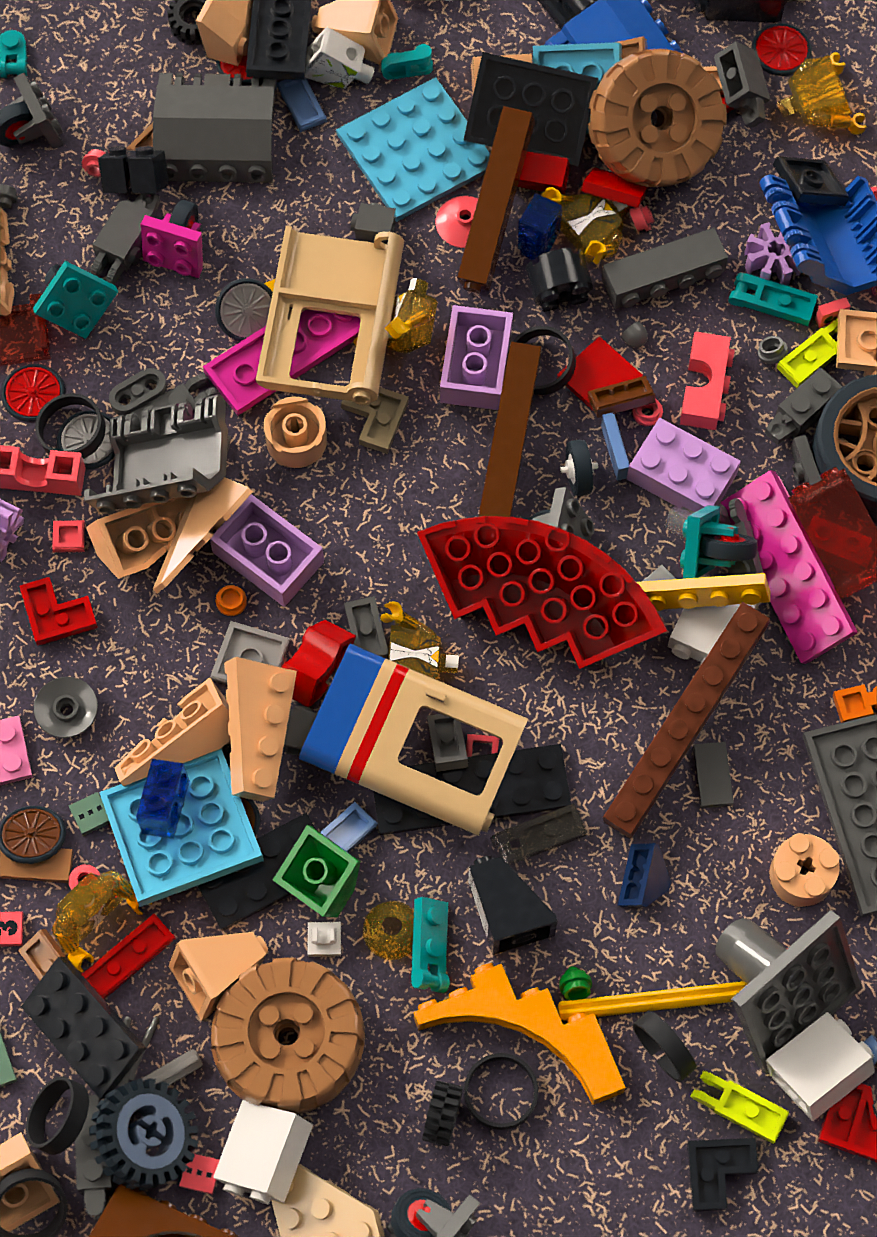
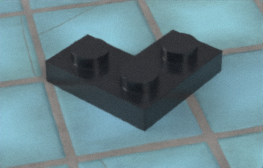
M756 1138L695 1140L687 1142L692 1212L727 1210L725 1176L758 1174L759 1172Z

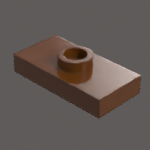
M646 376L587 391L588 400L597 418L602 417L604 414L624 412L656 402L655 393Z

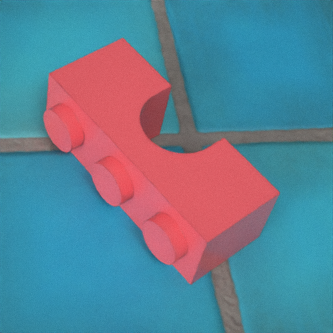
M694 332L688 371L704 374L708 378L709 383L703 387L686 386L679 425L716 430L718 421L724 422L727 403H721L722 394H728L731 376H726L725 372L726 367H732L735 349L729 348L731 337Z
M0 445L1 489L81 496L86 470L81 453L50 450L49 458L37 459L23 454L20 447Z

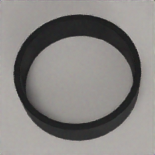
M536 326L523 331L513 342L525 344L527 341L538 336H553L562 340L569 348V362L564 373L549 384L535 386V395H547L560 390L570 381L576 367V356L568 338L561 331L549 326Z
M76 393L57 396L47 402L40 410L35 423L36 436L49 455L50 450L55 449L49 447L44 442L43 433L48 419L63 407L69 405L87 406L97 413L98 424L96 431L86 444L68 451L79 452L82 454L83 459L92 455L103 442L106 432L105 420L97 405L90 398Z
M647 1011L632 1024L637 1038L651 1056L660 1049L665 1052V1055L656 1062L675 1081L681 1082L697 1068L695 1060L685 1044L657 1014Z
M506 1053L491 1054L476 1062L468 1072L464 1085L465 1103L473 1118L483 1126L495 1130H507L517 1127L529 1118L536 1106L538 1098L537 1079L532 1069L522 1059ZM495 1060L513 1062L522 1067L532 1081L534 1088L533 1102L528 1111L513 1122L502 1124L490 1122L482 1118L470 1103L468 1096L470 1079L478 1068L488 1062Z
M64 1076L56 1077L49 1081L34 1099L26 1121V1138L28 1143L32 1147L51 1155L60 1154L69 1148L80 1134L89 1110V1094L87 1089L82 1084ZM70 1089L71 1101L67 1116L57 1133L45 1142L46 1116L57 1099Z
M30 1168L15 1171L0 1181V1200L12 1187L27 1181L45 1182L53 1186L60 1194L59 1210L55 1218L45 1229L33 1234L19 1235L10 1233L0 1226V1237H54L60 1231L67 1217L68 1204L63 1189L54 1176L46 1171Z

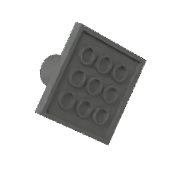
M832 910L825 914L789 948L784 947L763 928L747 918L738 919L730 924L722 932L715 947L717 957L747 984L731 999L755 1062L766 1075L769 1073L766 1059L828 1012L832 1016L862 989L841 918Z

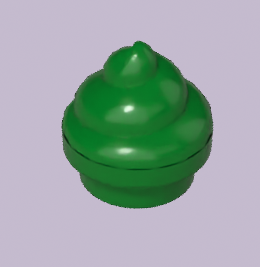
M576 966L568 968L559 980L560 992L567 1000L585 999L591 993V977L584 970Z

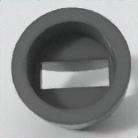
M637 321L625 330L621 338L632 348H640L647 342L648 334L646 328Z

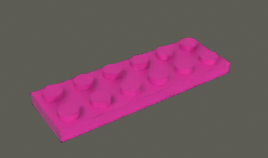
M304 310L300 317L290 377L296 379L353 342L358 337L361 319L351 315ZM266 326L203 366L204 373L237 416L276 392L275 390L265 389L256 382Z
M769 470L720 502L729 513L731 525L736 523L730 516L729 502L735 498L740 499L747 519L751 523L754 538L758 542L759 558L771 591L770 602L802 664L811 662L858 633L775 471Z

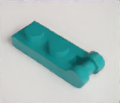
M747 273L737 274L734 281L736 288L730 293L729 304L747 307L805 326L809 325L818 295ZM750 289L756 291L755 295H751L746 292Z
M426 897L414 899L411 982L414 988L425 990L429 987L433 992L445 993L449 988L450 980L446 974L448 902Z

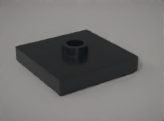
M776 157L773 166L780 177L787 181L790 191L797 202L846 206L850 197L825 160Z

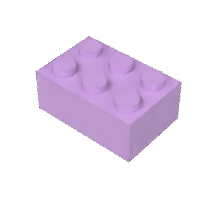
M453 305L440 384V403L498 410L510 347L513 313Z
M659 417L630 463L627 480L687 513L693 514L708 505H719L737 476L741 461Z
M252 494L210 539L212 552L283 607L289 603L324 563L323 548Z

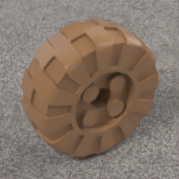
M647 49L630 54L616 62L602 76L603 79L599 83L597 90L593 91L589 109H591L588 128L591 142L595 144L599 152V158L612 172L626 181L637 185L668 187L696 176L704 170L705 164L715 157L723 141L721 135L723 126L727 125L726 105L723 104L719 93L722 90L713 74H708L701 66V62L685 53L669 49ZM653 111L657 114L658 117L657 123L654 126L651 123V114Z
M276 958L270 963L259 966L256 964L241 973L239 980L230 990L227 988L221 996L211 1025L213 1058L227 1086L240 1099L258 1106L264 1105L294 1114L313 1111L335 1099L347 1087L358 1070L365 1044L362 1013L358 1002L348 986L324 966L313 961L305 962L296 958ZM293 1031L297 1034L298 1039L292 1045H281L279 1042L280 1036L284 1032Z

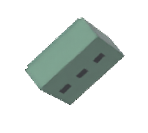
M98 792L69 805L83 836L110 823Z

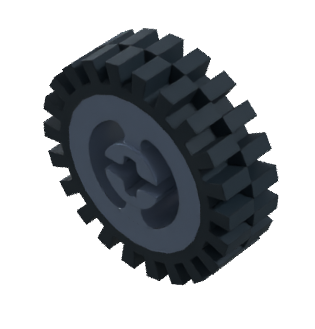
M149 1078L145 1081L137 1079L128 1082L109 1092L105 1096L106 1099L101 1100L96 1106L100 1110L92 1115L91 1121L96 1122V1125L89 1128V1135L96 1136V1140L91 1142L90 1146L91 1150L99 1148L101 1154L95 1157L97 1164L105 1162L107 1166L102 1170L106 1176L115 1174L113 1182L118 1185L127 1182L126 1188L128 1189L139 1187V1190H147L176 1179L179 1174L185 1172L188 1168L186 1164L192 1162L195 1156L190 1151L197 1148L198 1140L191 1138L198 1133V1125L190 1126L189 1123L190 1120L196 1118L194 1111L186 1114L184 1108L189 1105V1102L186 1098L178 1101L176 1098L181 1092L176 1088L167 1091L169 1084L164 1081L156 1084V1079ZM134 1112L142 1114L143 1118L128 1125L129 1119ZM160 1144L155 1156H148L145 1150Z

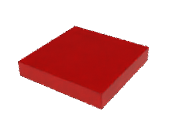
M594 167L585 178L581 191L637 208L647 195L649 187L631 183L616 173Z
M599 336L576 357L574 374L565 386L593 410L588 400L587 391L643 377V374ZM566 367L557 374V379L564 373Z

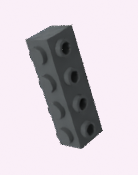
M711 228L604 264L601 280L614 309L623 306L628 308L636 305L640 300L649 297L658 298L670 290L688 288L696 281L719 277L726 270L728 256L715 228Z

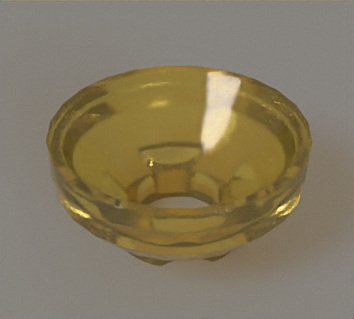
M385 901L373 907L367 914L362 929L363 939L368 949L376 956L386 960H399L410 955L413 949L414 910L407 904L399 901ZM393 917L400 920L402 929L398 934L388 935L383 931L382 924L387 918Z

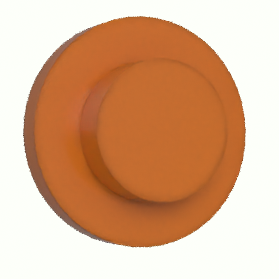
M225 586L216 595V606L224 615L236 616L246 608L247 596L243 589L238 586Z

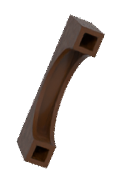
M120 1184L89 1237H238V1235L226 1228L219 1230L210 1226L204 1218L196 1214H191L190 1216L184 1214L168 1201L160 1200L158 1202L148 1197L138 1187L128 1189Z

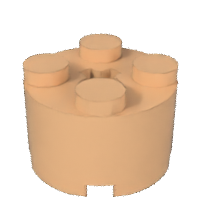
M287 397L279 400L273 405L274 408L267 413L264 419V433L268 452L279 465L290 468L309 466L322 457L327 445L324 414L317 405H313L308 402V399L303 397Z
M801 833L793 835L780 845L770 865V881L776 894L786 903L798 907L810 906L821 902L829 895L839 875L838 853L830 844L817 836ZM802 866L808 868L806 875L800 873Z

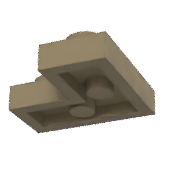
M379 387L377 400L370 402L368 405H359L353 401L342 400L341 409L367 417L359 437V445L388 454L408 406L409 397Z

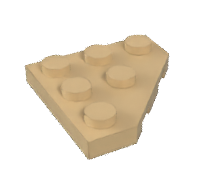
M298 1164L285 1202L271 1199L280 1237H385L378 1210L362 1203L348 1192L322 1179L301 1164Z

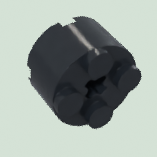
M572 248L550 251L538 256L540 262L534 266L532 261L527 264L526 271L534 301L538 306H541L543 312L558 309L560 307L559 303L571 301L572 305L588 301L587 294L592 291L593 284L582 250L578 249V254H574Z

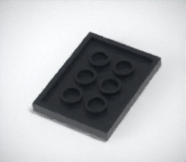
M482 52L463 141L492 147L503 106L532 112L535 124L527 151L568 158L570 165L578 167L591 113L589 104L593 91L596 90L598 78Z

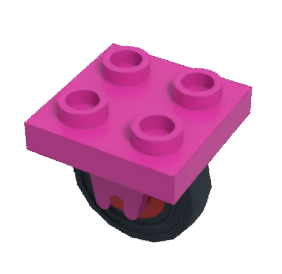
M181 200L177 203L172 215L167 213L163 220L147 215L144 216L141 222L143 261L148 262L154 267H165L174 270L183 276L190 275L199 278L203 269L202 232L199 230L201 224L197 223L198 205Z

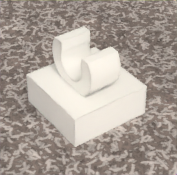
M308 922V957L341 956V922Z

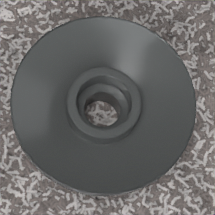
M60 677L51 680L40 689L34 701V715L38 725L47 734L57 738H72L84 733L93 724L98 712V701L93 689L86 682L74 677ZM71 706L73 712L67 716L61 713L63 707Z

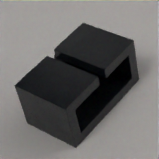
M116 146L109 148V152L98 158L103 193L130 192L129 187H132V193H158L169 186L165 150H153L152 146L126 150L125 146Z

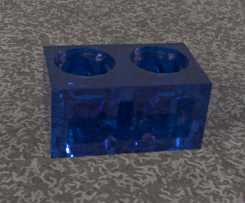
M537 193L533 196L518 224L517 248L529 259H536V257L538 258V256L549 252L558 238L561 229L562 205Z
M152 759L136 814L142 834L174 839L190 782L184 763Z

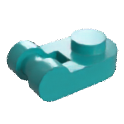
M16 30L3 32L0 35V78H7V75H20L22 73L27 76V45L25 37ZM17 59V62L7 63V60Z
M421 44L412 51L388 54L381 61L384 78L390 80L430 74L433 70L431 47Z

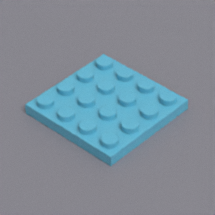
M436 77L336 129L337 136L385 206L396 208V222L485 175L490 153L485 146L463 141L467 120Z
M222 748L129 785L123 786L120 784L99 792L139 907L264 861L241 798L232 795L231 772Z

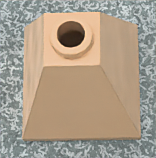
M337 0L319 7L318 15H314L312 18V30L314 33H318V35L326 27L335 30L363 46L365 49L364 58L381 65L383 58L390 53L398 16L391 0Z
M253 932L184 939L177 942L169 967L202 1021L216 1009L224 991L227 988L230 990L239 980L241 973L256 964L259 966L268 953V947L261 936L256 937Z

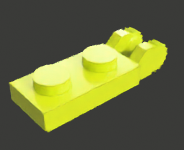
M838 319L834 320L824 329H819L778 363L777 369L796 388L820 367L823 369L837 357V342L831 336L837 333Z
M702 1072L700 1079L705 1084L723 1091L720 1099L717 1100L707 1093L695 1089L691 1094L692 1099L714 1109V1113L772 1144L775 1143L790 1112L731 1080L727 1082L710 1072Z

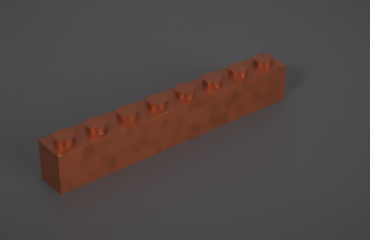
M742 601L603 816V821L630 839L633 837L769 625V617Z

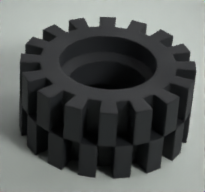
M175 0V3L171 1L169 4L168 19L173 36H177L180 42L186 39L187 45H192V40L196 41V45H202L197 24L184 22V17L192 11L201 12L207 0Z
M439 1080L436 1081L425 1122L423 1141L449 1147L461 1102L462 1086Z

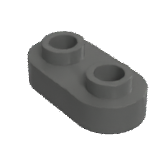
M147 368L116 385L109 394L112 410L118 415L131 414L132 411L165 394L167 389L165 376L158 369ZM149 383L157 385L153 390H148L146 386ZM124 398L131 400L128 405L120 404V401Z

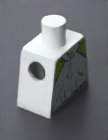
M326 27L308 47L305 78L334 87L346 88L354 79L368 84L373 76L374 67L362 63L365 53L363 46Z

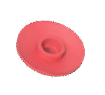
M459 196L448 200L440 207L436 215V228L441 238L448 244L465 248L478 198ZM466 214L469 215L470 218L468 220H463L460 218V216Z

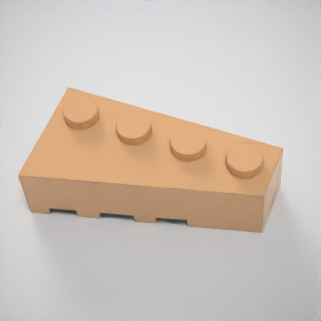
M234 657L224 662L228 685L226 702L229 703L230 722H228V735H230L231 753L229 754L232 795L264 802L275 798L297 671Z

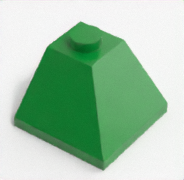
M307 825L273 881L321 916L338 918L355 891L361 861L312 826Z

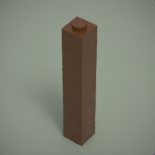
M503 106L457 276L460 284H463V288L467 291L480 293L481 289L490 290L535 124L532 112Z
M511 342L478 517L512 516L541 359V346Z

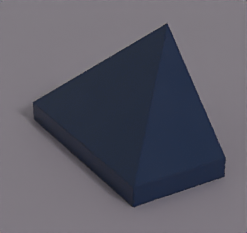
M631 844L618 906L625 908L647 907L669 891L671 878L658 844Z

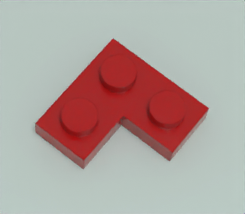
M50 577L19 585L37 646L98 628L88 596L58 604Z

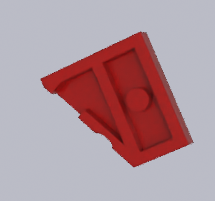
M861 1083L827 1110L818 1142L877 1162V1117L874 1114V1100L870 1086Z

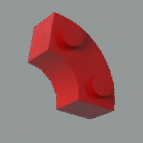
M327 620L307 628L298 651L281 666V668L297 671L292 696L293 700L310 707L322 697L330 687L326 684V681L334 669H338L349 644H354L356 635Z

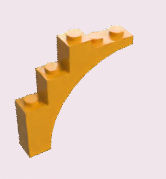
M488 963L474 970L475 974L471 975L470 982L473 989L469 991L467 987L457 989L449 994L448 999L438 1003L436 999L426 1001L418 1006V1011L414 1012V1020L418 1030L444 1023L471 1021L496 1024L525 1034L543 1044L564 1061L582 1084L592 1105L620 1095L625 1091L626 1087L595 1014L592 1013L586 1016L585 1012L577 1013L567 1018V1024L563 1025L548 988L541 991L538 987L529 989L520 994L521 999L517 1000L502 964L493 966V963Z

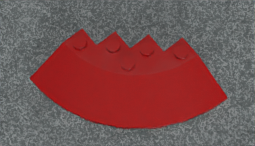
M482 516L444 522L417 532L454 619L464 617L484 608L496 636L525 624L537 652L567 640L579 669L668 631L656 607L642 587L621 565L585 539L561 528L517 517Z

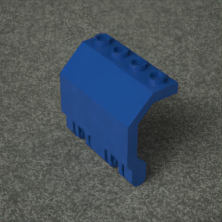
M597 0L564 24L562 30L544 44L614 43L644 36L647 40V49H669L683 53L675 40L669 43L664 36L669 31L660 18L655 21L653 20L650 13L654 9L647 0Z
M766 175L760 180L759 184L767 202L773 205L771 206V211L786 244L792 247L790 253L799 272L809 275L811 282L845 295L877 286V200L866 178L857 176L845 189L850 197L846 206L800 203L793 197L785 179L775 175Z

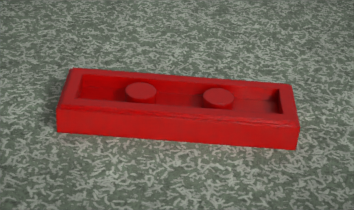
M154 913L82 973V975L103 999H106L176 938Z

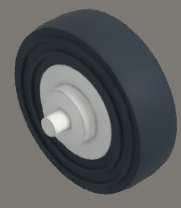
M585 440L569 441L566 445L565 467L560 468L561 473H566L570 488L575 496L591 494L593 489V469H598V463L592 462Z

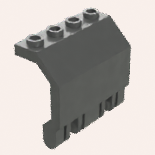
M159 73L153 112V150H165L168 181L273 183L272 124L277 79L263 78L262 86H260V78H252V86H243L241 74H234L232 86L231 74H205L204 85H202V73H195L193 85H185L183 73H176L175 84L173 73Z
M218 394L197 399L194 419L191 404L187 401L145 410L142 415L141 430L138 415L134 413L112 417L110 420L109 440L115 453L113 486L110 484L106 485V493L97 494L91 489H85L84 502L95 508L99 513L111 514L117 509L140 508L142 504L152 502L166 503L172 498H191L198 493L210 491L226 477L228 428L225 423L226 403L224 397Z

